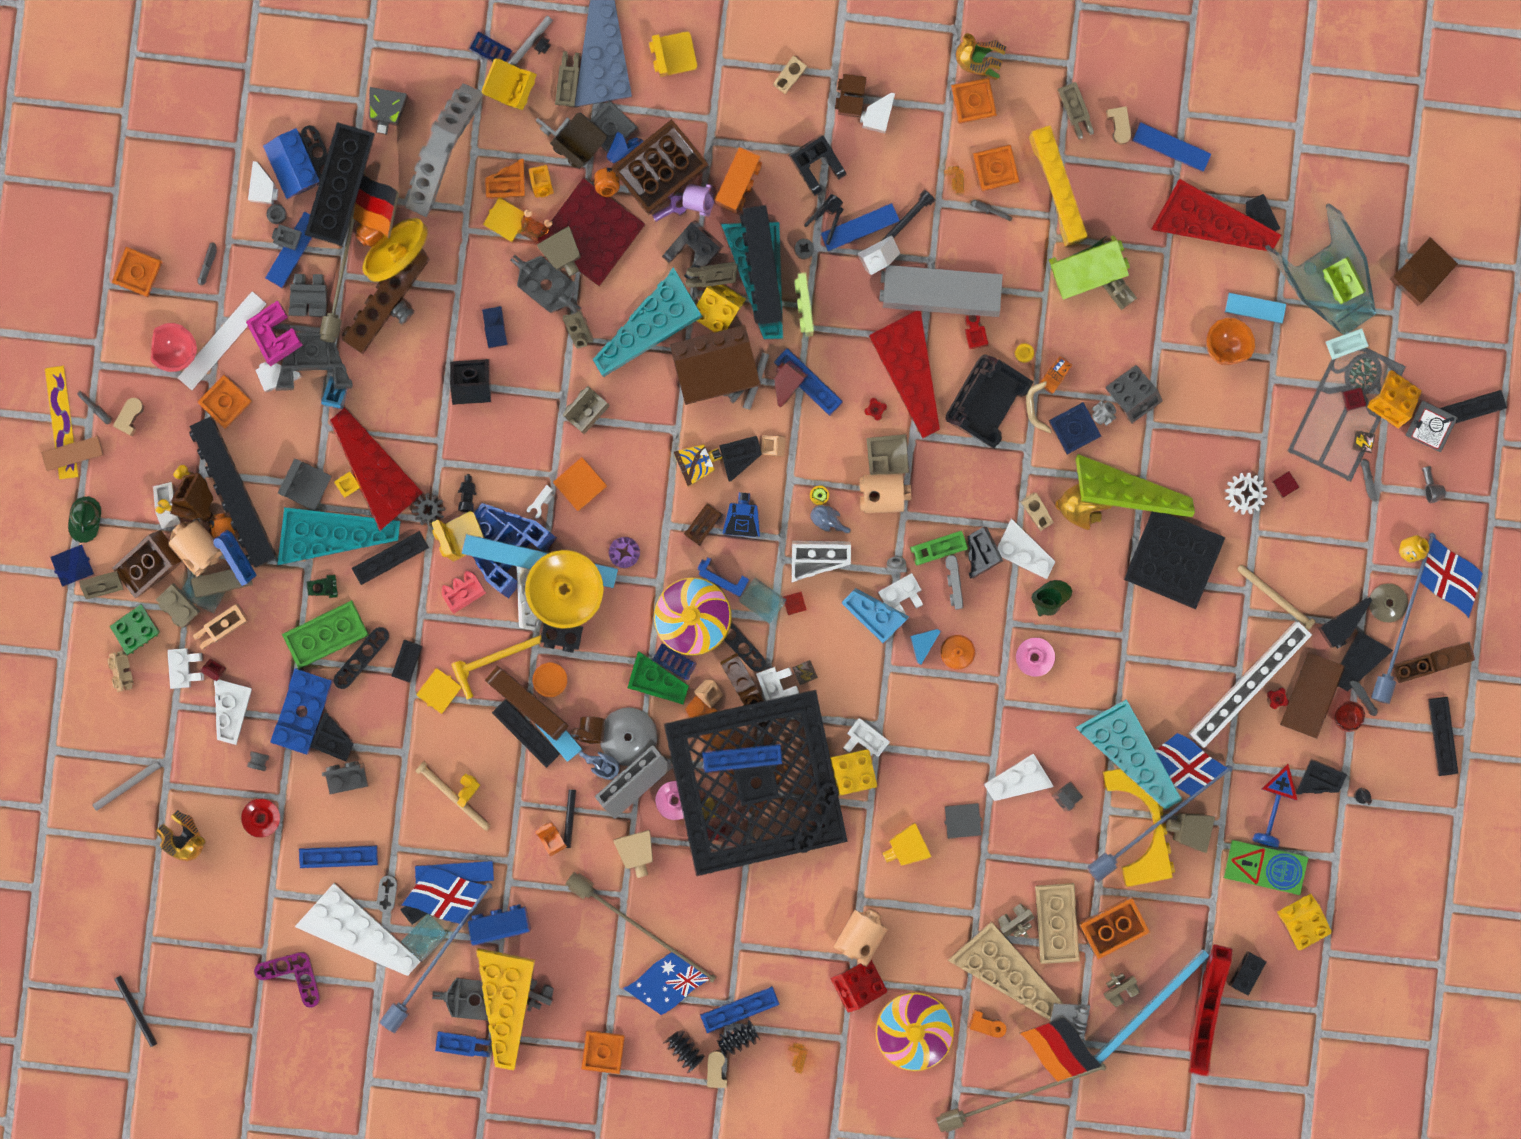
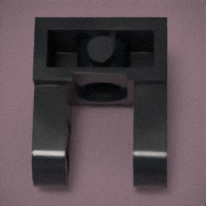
M820 134L788 155L814 196L823 190L809 167L810 164L823 157L838 180L847 175L824 135Z
M693 221L662 257L668 263H671L682 249L688 245L700 255L692 267L700 268L707 266L724 246L698 222ZM687 274L684 275L686 279L697 278V276L690 277Z

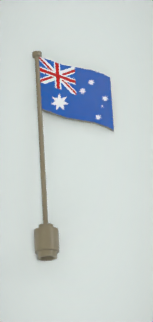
M572 873L565 884L569 887L570 891L582 899L585 897L589 898L590 896L594 897L671 951V953L655 962L636 981L623 987L624 990L662 1015L678 1005L698 986L708 980L713 983L717 976L714 974L710 975L594 893L595 888L592 887L594 885L592 881L580 873Z

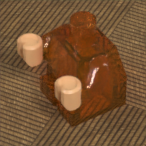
M527 209L524 211L521 219L522 226L518 234L537 242L539 237L544 236L552 226V221L549 222L547 219L544 221V224L538 221L534 222L535 220L530 218L533 214L532 211L529 212Z

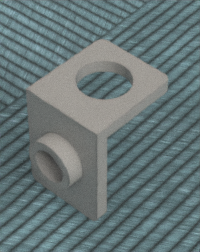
M567 117L555 132L539 118L536 119V122L541 125L540 130L547 136L552 134L554 137L559 136L571 121Z

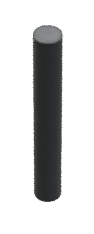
M572 789L568 790L564 833L566 848H571L576 799V790Z

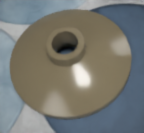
M1380 585L1370 595L1372 599L1369 605L1370 611L1375 618L1382 622L1397 621L1407 610V596L1397 585ZM1388 599H1391L1393 601V605L1391 607H1388L1386 605V601Z

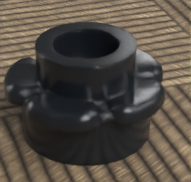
M541 38L534 48L538 51V55L541 52L543 54L547 52L551 46L548 43L550 39Z

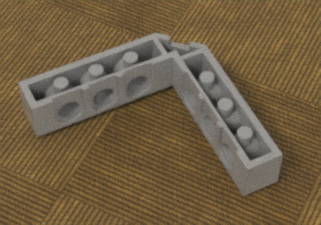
M464 83L459 90H454L451 97L452 100L449 99L444 110L440 112L437 121H434L431 127L432 134L426 147L423 146L420 151L419 157H421V161L419 160L415 166L414 171L417 173L413 175L410 181L412 189H409L405 199L408 201L405 208L425 217L430 213L434 206L452 149L480 106L483 97L481 91Z

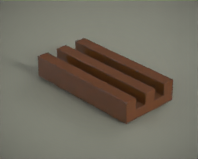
M707 503L684 535L700 546L722 514ZM707 509H709L710 513L693 536L689 534ZM713 514H716V518L713 520V522L710 524V526L707 528V530L704 532L701 538L697 540L696 537L704 528L706 523L709 521Z

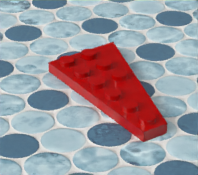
M1181 179L1178 180L1151 228L1153 231L1273 252L1282 236Z
M914 311L870 334L869 338L923 439L939 431L940 426L921 311Z
M344 407L330 419V424L344 450V455L347 461H349L354 477L363 497L368 503L369 510L380 532L415 502L419 496H422L423 492Z

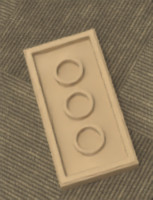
M1074 883L1035 886L1040 964L1080 961Z

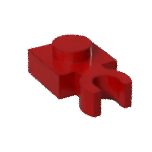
M975 315V322H971L969 316L965 318L966 325L970 327V329H965L969 350L988 346L985 326L979 327L980 316Z

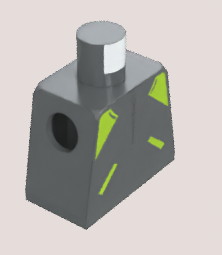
M370 87L369 119L378 122L376 133L387 135L389 124H399L408 99L406 93Z

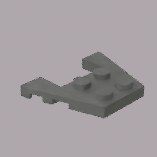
M296 332L303 345L284 357L276 391L294 390L293 371L333 370L334 389H352V381L348 377L346 367L341 361L335 343L321 341L319 332Z

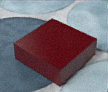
M1361 387L1342 392L1346 411L1366 406Z
M1290 471L1272 481L1282 498L1299 488Z
M209 659L200 672L217 682L227 668L213 659Z

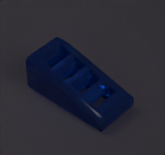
M479 31L475 33L468 47V50L491 62L498 57L501 50L504 51L501 60L507 62L512 52L511 49ZM481 39L483 40V42L478 49L476 48L479 40ZM489 43L490 46L488 47L486 53L483 52L486 44ZM495 46L497 49L492 57L490 54Z
M662 643L652 659L654 662L686 680L690 678L697 665L696 662ZM665 651H668V654L666 655L664 661H661V658ZM672 655H675V657H674V659L672 660L671 664L668 665V662H669L670 658L672 657ZM679 659H681V663L679 664L678 668L675 669L677 662L679 661ZM686 663H688L685 671L682 673L681 671L683 670Z

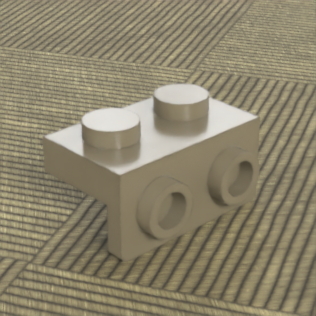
M587 386L579 393L575 401L567 406L563 416L585 434L610 405Z
M174 583L156 599L160 609L167 612L172 617L173 623L181 628L188 626L190 621L200 613L199 609Z

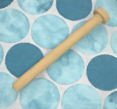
M1240 565L1238 567V572L1300 621L1305 629L1309 630L1316 622L1313 618L1309 620L1245 566Z
M425 761L415 770L418 774L421 772L481 828L486 831L490 828V824L467 803L463 808L457 804L460 797L426 767L428 764Z

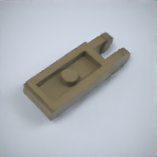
M563 51L562 63L559 67L555 105L575 107L580 53H575L573 67L566 66L568 52Z
M1074 82L1057 89L1078 139L1083 138V133L1078 125L1082 121L1085 122L1087 132L1090 135L1094 134L1089 120L1090 116L1077 83Z
M728 262L702 266L700 268H688L686 274L690 277L699 276V279H687L685 285L691 288H703L735 283L738 264Z

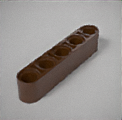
M496 666L485 679L491 687L554 740L557 741L569 727L567 723L499 666Z

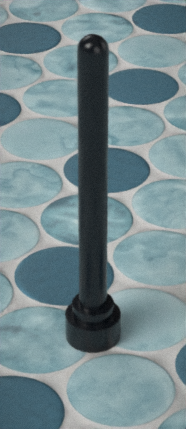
M924 189L915 206L882 240L893 236L894 239L924 206H931L935 198Z

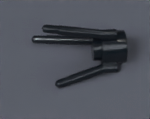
M830 194L823 205L804 224V227H807L813 220L817 221L825 211L831 215L835 212L836 215L826 242L829 245L839 217L844 210L841 208L843 201L837 196Z

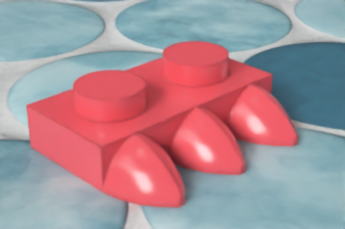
M465 572V583L460 579L454 578V590L449 586L443 585L442 596L453 614L486 594L478 578L472 572Z

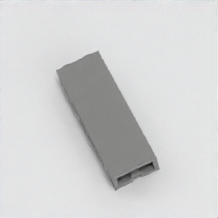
M889 265L885 271L881 272V283H884V290H880L879 301L883 302V308L999 317L1003 274Z

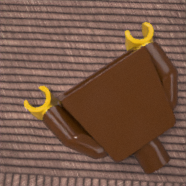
M180 465L173 473L175 478L182 479L171 500L172 506L169 505L166 499H162L157 504L163 507L157 506L155 511L163 514L167 510L172 515L188 520L202 518L203 521H208L213 516L209 510L213 501V495L208 488L207 481L202 478L200 473H189L185 465Z

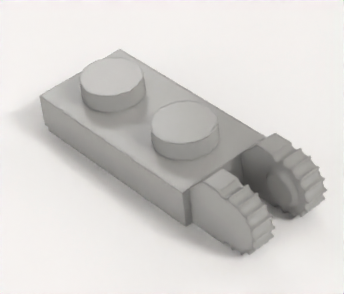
M950 555L945 559L946 568L951 573V575H947L949 587L952 586L953 594H950L951 606H955L956 610L963 609L958 560L955 556Z

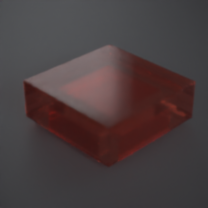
M802 592L783 597L788 615L807 610Z

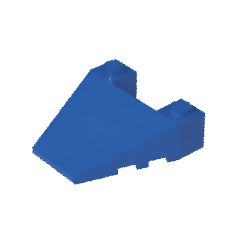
M481 503L474 512L486 539L525 548L532 543L543 552H546L557 539L551 532L534 520ZM472 556L476 565L483 573L485 580L509 599L517 589V580L507 573L512 565Z

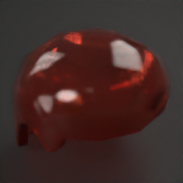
M1346 701L1336 709L1334 721L1336 726L1342 731L1353 732L1362 726L1366 714L1363 707L1357 702Z

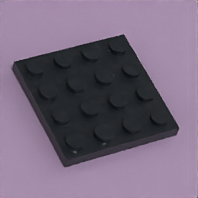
M1151 511L1123 580L1196 609L1225 537L1170 514Z

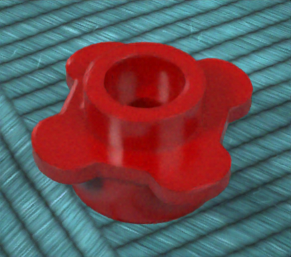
M871 398L868 408H865L864 413L879 421L882 419V413L887 410V405L878 402L876 398Z
M1279 688L1276 691L1270 690L1267 693L1272 709L1288 705L1289 700L1286 697V690L1284 688Z

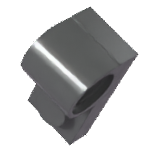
M1072 782L1067 783L1052 795L1064 811H1070L1075 807L1074 804L1083 798Z

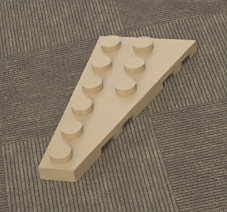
M992 922L948 959L949 962L1050 1021L1054 1003L1063 1004Z

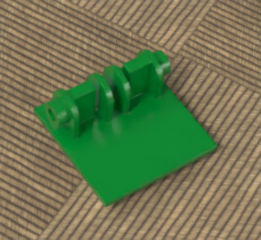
M142 604L110 626L127 656L130 653L133 654L139 647H143V644L149 643L148 641L155 636L158 637L160 630L153 624Z

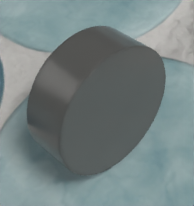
M272 205L267 210V218L273 224H281L287 217L286 210L281 205Z

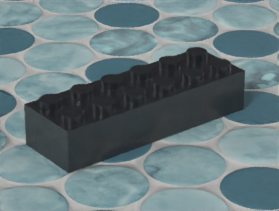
M337 122L305 236L343 247L375 133Z
M762 205L743 208L740 220L742 227L746 228V233H743V241L745 247L748 246L749 252H745L746 262L748 266L751 265L752 271L748 272L750 285H754L755 290L751 291L752 303L757 304V310H754L756 324L759 323L760 327L782 325L784 323L767 207Z

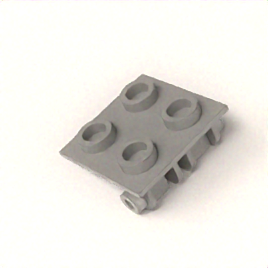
M1054 1003L1050 1022L1064 1017L1075 1028L1084 1042L1090 1005Z

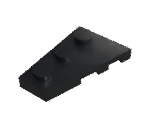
M1358 631L1340 663L1345 666L1338 687L1349 691L1352 688L1349 684L1350 680L1359 682L1393 650Z

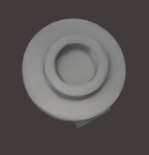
M894 556L888 559L887 573L907 572L904 558Z

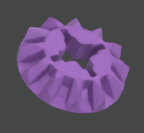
M620 537L614 540L609 548L610 560L620 568L633 566L640 556L638 544L628 537ZM628 544L629 546L627 551L630 553V555H632V557L624 556V558L620 560L621 553L616 549H624Z

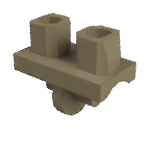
M1122 278L1102 285L1120 310L1137 299Z
M582 311L572 315H563V321L576 348L585 347L587 343L593 342V336Z
M1019 904L1013 909L1018 916L1011 921L1008 915L1005 914L998 919L1002 927L1001 931L1005 937L1012 933L1016 938L1021 934L1025 938L1029 936L1026 931L1032 928V926L1028 922L1035 917L1030 909L1027 910L1022 904Z
M1112 972L1109 974L1112 980L1106 984L1109 988L1115 984L1116 986L1103 995L1115 1007H1118L1124 1003L1119 993L1126 990L1132 998L1139 994L1140 991L1136 984L1137 980L1133 975L1119 983L1125 976L1123 973L1115 976Z

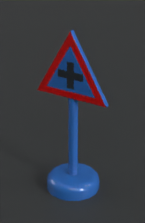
M1288 764L1261 788V790L1277 795L1266 834L1255 833L1252 840L1259 844L1279 847V839L1270 834L1280 798L1283 796L1298 801Z

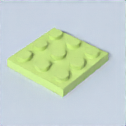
M806 273L798 274V279H795L794 285L796 294H800V298L797 299L798 313H802L803 318H800L801 333L805 332V337L813 336L814 329Z

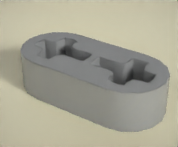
M391 875L384 876L379 883L377 907L381 912H389L395 906L397 880ZM387 879H391V883H394V886L389 888V893L386 892V886L383 885V882H386ZM385 895H388V902H391V906H387V909H384V905L381 904V901L385 900Z

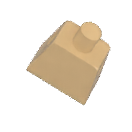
M650 830L614 839V844L625 868L634 867L637 878L647 876L646 864L653 862Z

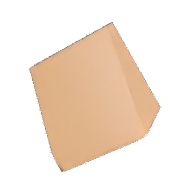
M762 435V455L783 457L786 438Z
M714 680L703 681L694 691L696 696L709 708H712L723 696Z

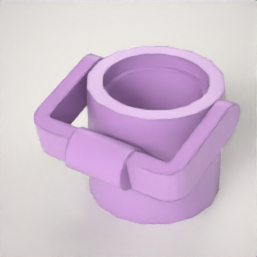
M689 184L683 194L684 208L699 211V215L710 217L715 201L716 187L706 184V187Z

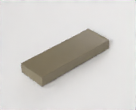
M232 569L191 579L195 599L253 585L251 580L249 583L241 586Z

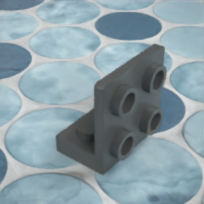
M1137 365L1106 386V390L1123 409L1131 424L1163 401L1157 388Z
M294 458L278 494L307 508L316 510L331 480V475Z
M358 761L346 763L344 768H340L339 765L326 768L325 772H322V777L326 776L329 794L368 787L364 763L359 764Z

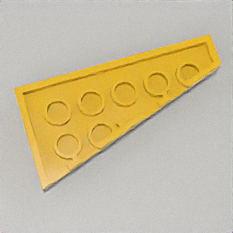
M477 948L495 1067L515 1070L535 960Z

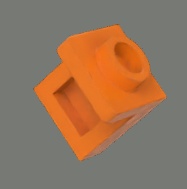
M552 822L542 825L535 832L550 857L567 847L558 829Z

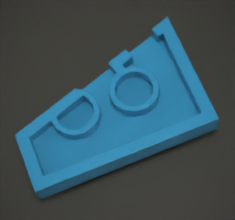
M856 588L842 601V604L882 643L909 618L904 613Z

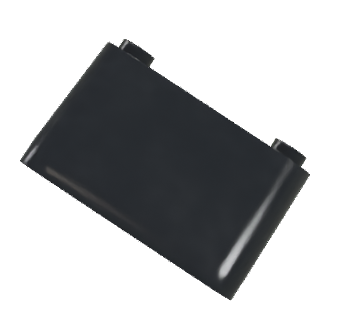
M984 354L977 360L949 408L945 419L948 423L995 449L1002 440V432L998 428L1017 396L1022 397L1027 394L1034 381L1001 360Z

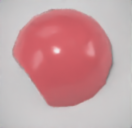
M176 323L162 324L153 330L150 355L152 364L166 372H178L187 368L192 363L197 352V345L191 332Z

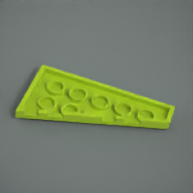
M1079 454L1075 459L1081 500L1084 502L1193 517L1195 513L1193 498Z

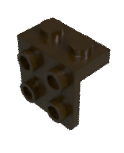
M577 113L563 132L555 137L550 144L557 154L564 155L568 159V163L571 166L580 169L587 165L605 142L607 134L585 115Z

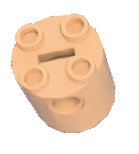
M903 473L874 474L859 477L860 492H864V496H860L861 511H865V513L904 512V500H911V485H903ZM872 491L879 492L878 495L874 497L869 495Z
M198 520L181 522L172 530L168 546L197 577L204 573L205 568L209 565L213 566L219 560V557L223 555L221 550L214 546L212 535Z
M871 909L865 912L854 910L834 948L844 952L843 954L849 958L856 959L859 963L867 966L888 928L881 924L882 916Z

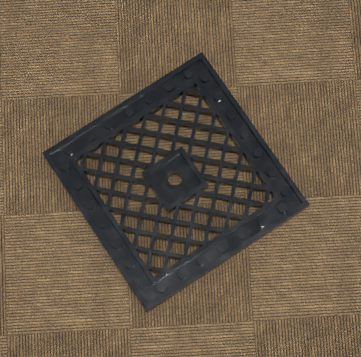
M816 690L664 723L696 876L801 853L793 846L794 838L804 818L801 819L795 815L800 805L809 810L810 807L802 802L807 794L813 797L816 796L810 792L814 783L816 792L825 782L836 785ZM796 714H800V715H801V719H799V718L796 717L795 715H796ZM787 717L783 724L775 720L778 718ZM791 718L800 722L795 731L786 727ZM769 721L765 728H762L761 726L756 724L760 722ZM773 722L781 726L776 736L768 732ZM750 725L745 733L738 729V727ZM754 726L762 730L757 740L749 736ZM802 726L804 729L805 738L798 734ZM731 729L727 737L719 733L720 731ZM784 729L792 733L787 743L779 739ZM735 730L743 735L738 745L730 740ZM711 733H712V735L710 736V738L708 739V741H706V740H704L703 738L699 737V736H702V735H707V734H711ZM716 734L725 739L719 749L711 744ZM765 734L774 738L770 745H775L777 741L785 745L781 752L782 760L789 764L784 774L776 770L778 765L733 769L734 775L727 770H722L716 779L707 775L708 772H703L696 768L700 759L703 758L702 752H705L709 746L719 751L723 750L727 742L736 747L735 749L742 748L741 746L746 738L755 742L753 747L758 745L765 746L760 743ZM795 737L804 741L799 750L790 746ZM689 738H693L692 741H691L690 744H689V743H688V739H689ZM697 739L705 743L700 753L692 749ZM806 745L808 748L809 757L802 753ZM788 748L796 752L791 762L783 758ZM690 751L698 755L694 763L692 762ZM799 756L808 760L803 769L794 765ZM810 764H811L813 776H811L810 774L806 773V771H807L808 767L810 766ZM792 767L800 771L795 781L787 777ZM694 770L702 774L698 782L696 781ZM724 772L732 777L727 787L719 782ZM774 772L782 776L777 784ZM803 775L812 779L807 788L798 784ZM705 777L713 781L708 791L700 787ZM755 777L761 780V785L758 788L751 786V780ZM785 779L793 783L788 793L780 789ZM734 782H736L738 794L730 789ZM717 784L725 789L720 798L711 794ZM796 786L804 790L799 800L791 796ZM832 786L824 789V791L826 792L824 798L821 796L819 798L820 800L825 801L827 804L830 801L826 800L828 794H833V791L831 790ZM698 789L706 793L702 801L700 800ZM778 791L786 795L781 804L772 800L779 798ZM728 792L736 796L731 806L723 801ZM838 794L823 823L824 826L821 827L810 850L848 842ZM709 796L717 800L712 810L704 806ZM789 798L797 802L792 811L784 808ZM738 801H740V806H746L743 813L734 808ZM766 801L761 809L754 805V803ZM770 802L778 806L773 816L765 812ZM721 803L729 808L724 817L715 813ZM819 803L820 811L822 814L825 811L824 804ZM751 806L759 811L754 821L746 816ZM702 808L710 812L706 820L704 819ZM781 810L790 814L784 823L776 819ZM732 811L740 815L735 825L727 820ZM762 814L771 818L765 828L757 823ZM713 815L721 819L716 829L708 825ZM793 817L801 821L796 830L787 826ZM744 818L752 823L746 832L738 827ZM774 821L782 825L777 835L769 831ZM725 822L733 827L728 836L719 832ZM809 823L806 824L807 826L812 828L807 831L812 832L816 829V824L815 826H812ZM755 825L763 830L758 839L750 835ZM706 827L714 831L710 839L708 838ZM785 829L793 832L792 834L781 836ZM736 830L744 834L739 844L731 839ZM804 831L802 832L805 838L803 841H798L799 849L807 846L805 840L807 837L811 839L812 835H808ZM766 833L775 837L771 839L762 840ZM717 834L725 838L720 848L712 844ZM748 837L755 841L753 843L744 844ZM729 841L736 845V847L724 849ZM710 846H712L718 851L711 852Z

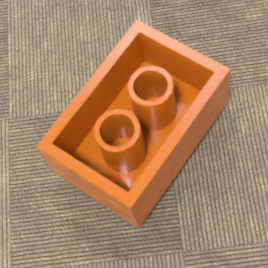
M741 147L738 148L715 199L716 205L737 214L738 210H743L746 203L744 196L746 192H751L754 185V180H752L754 174L758 176L762 168L761 156Z
M1128 897L1078 923L1098 960L1150 933L1132 897Z

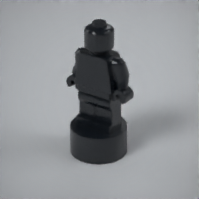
M467 474L464 476L465 482H461L460 490H458V493H462L461 501L458 503V511L474 512L473 495L477 494L475 492L476 487L472 483V476Z
M1359 788L1355 791L1354 798L1358 803H1368V805L1372 803L1371 794L1367 789Z

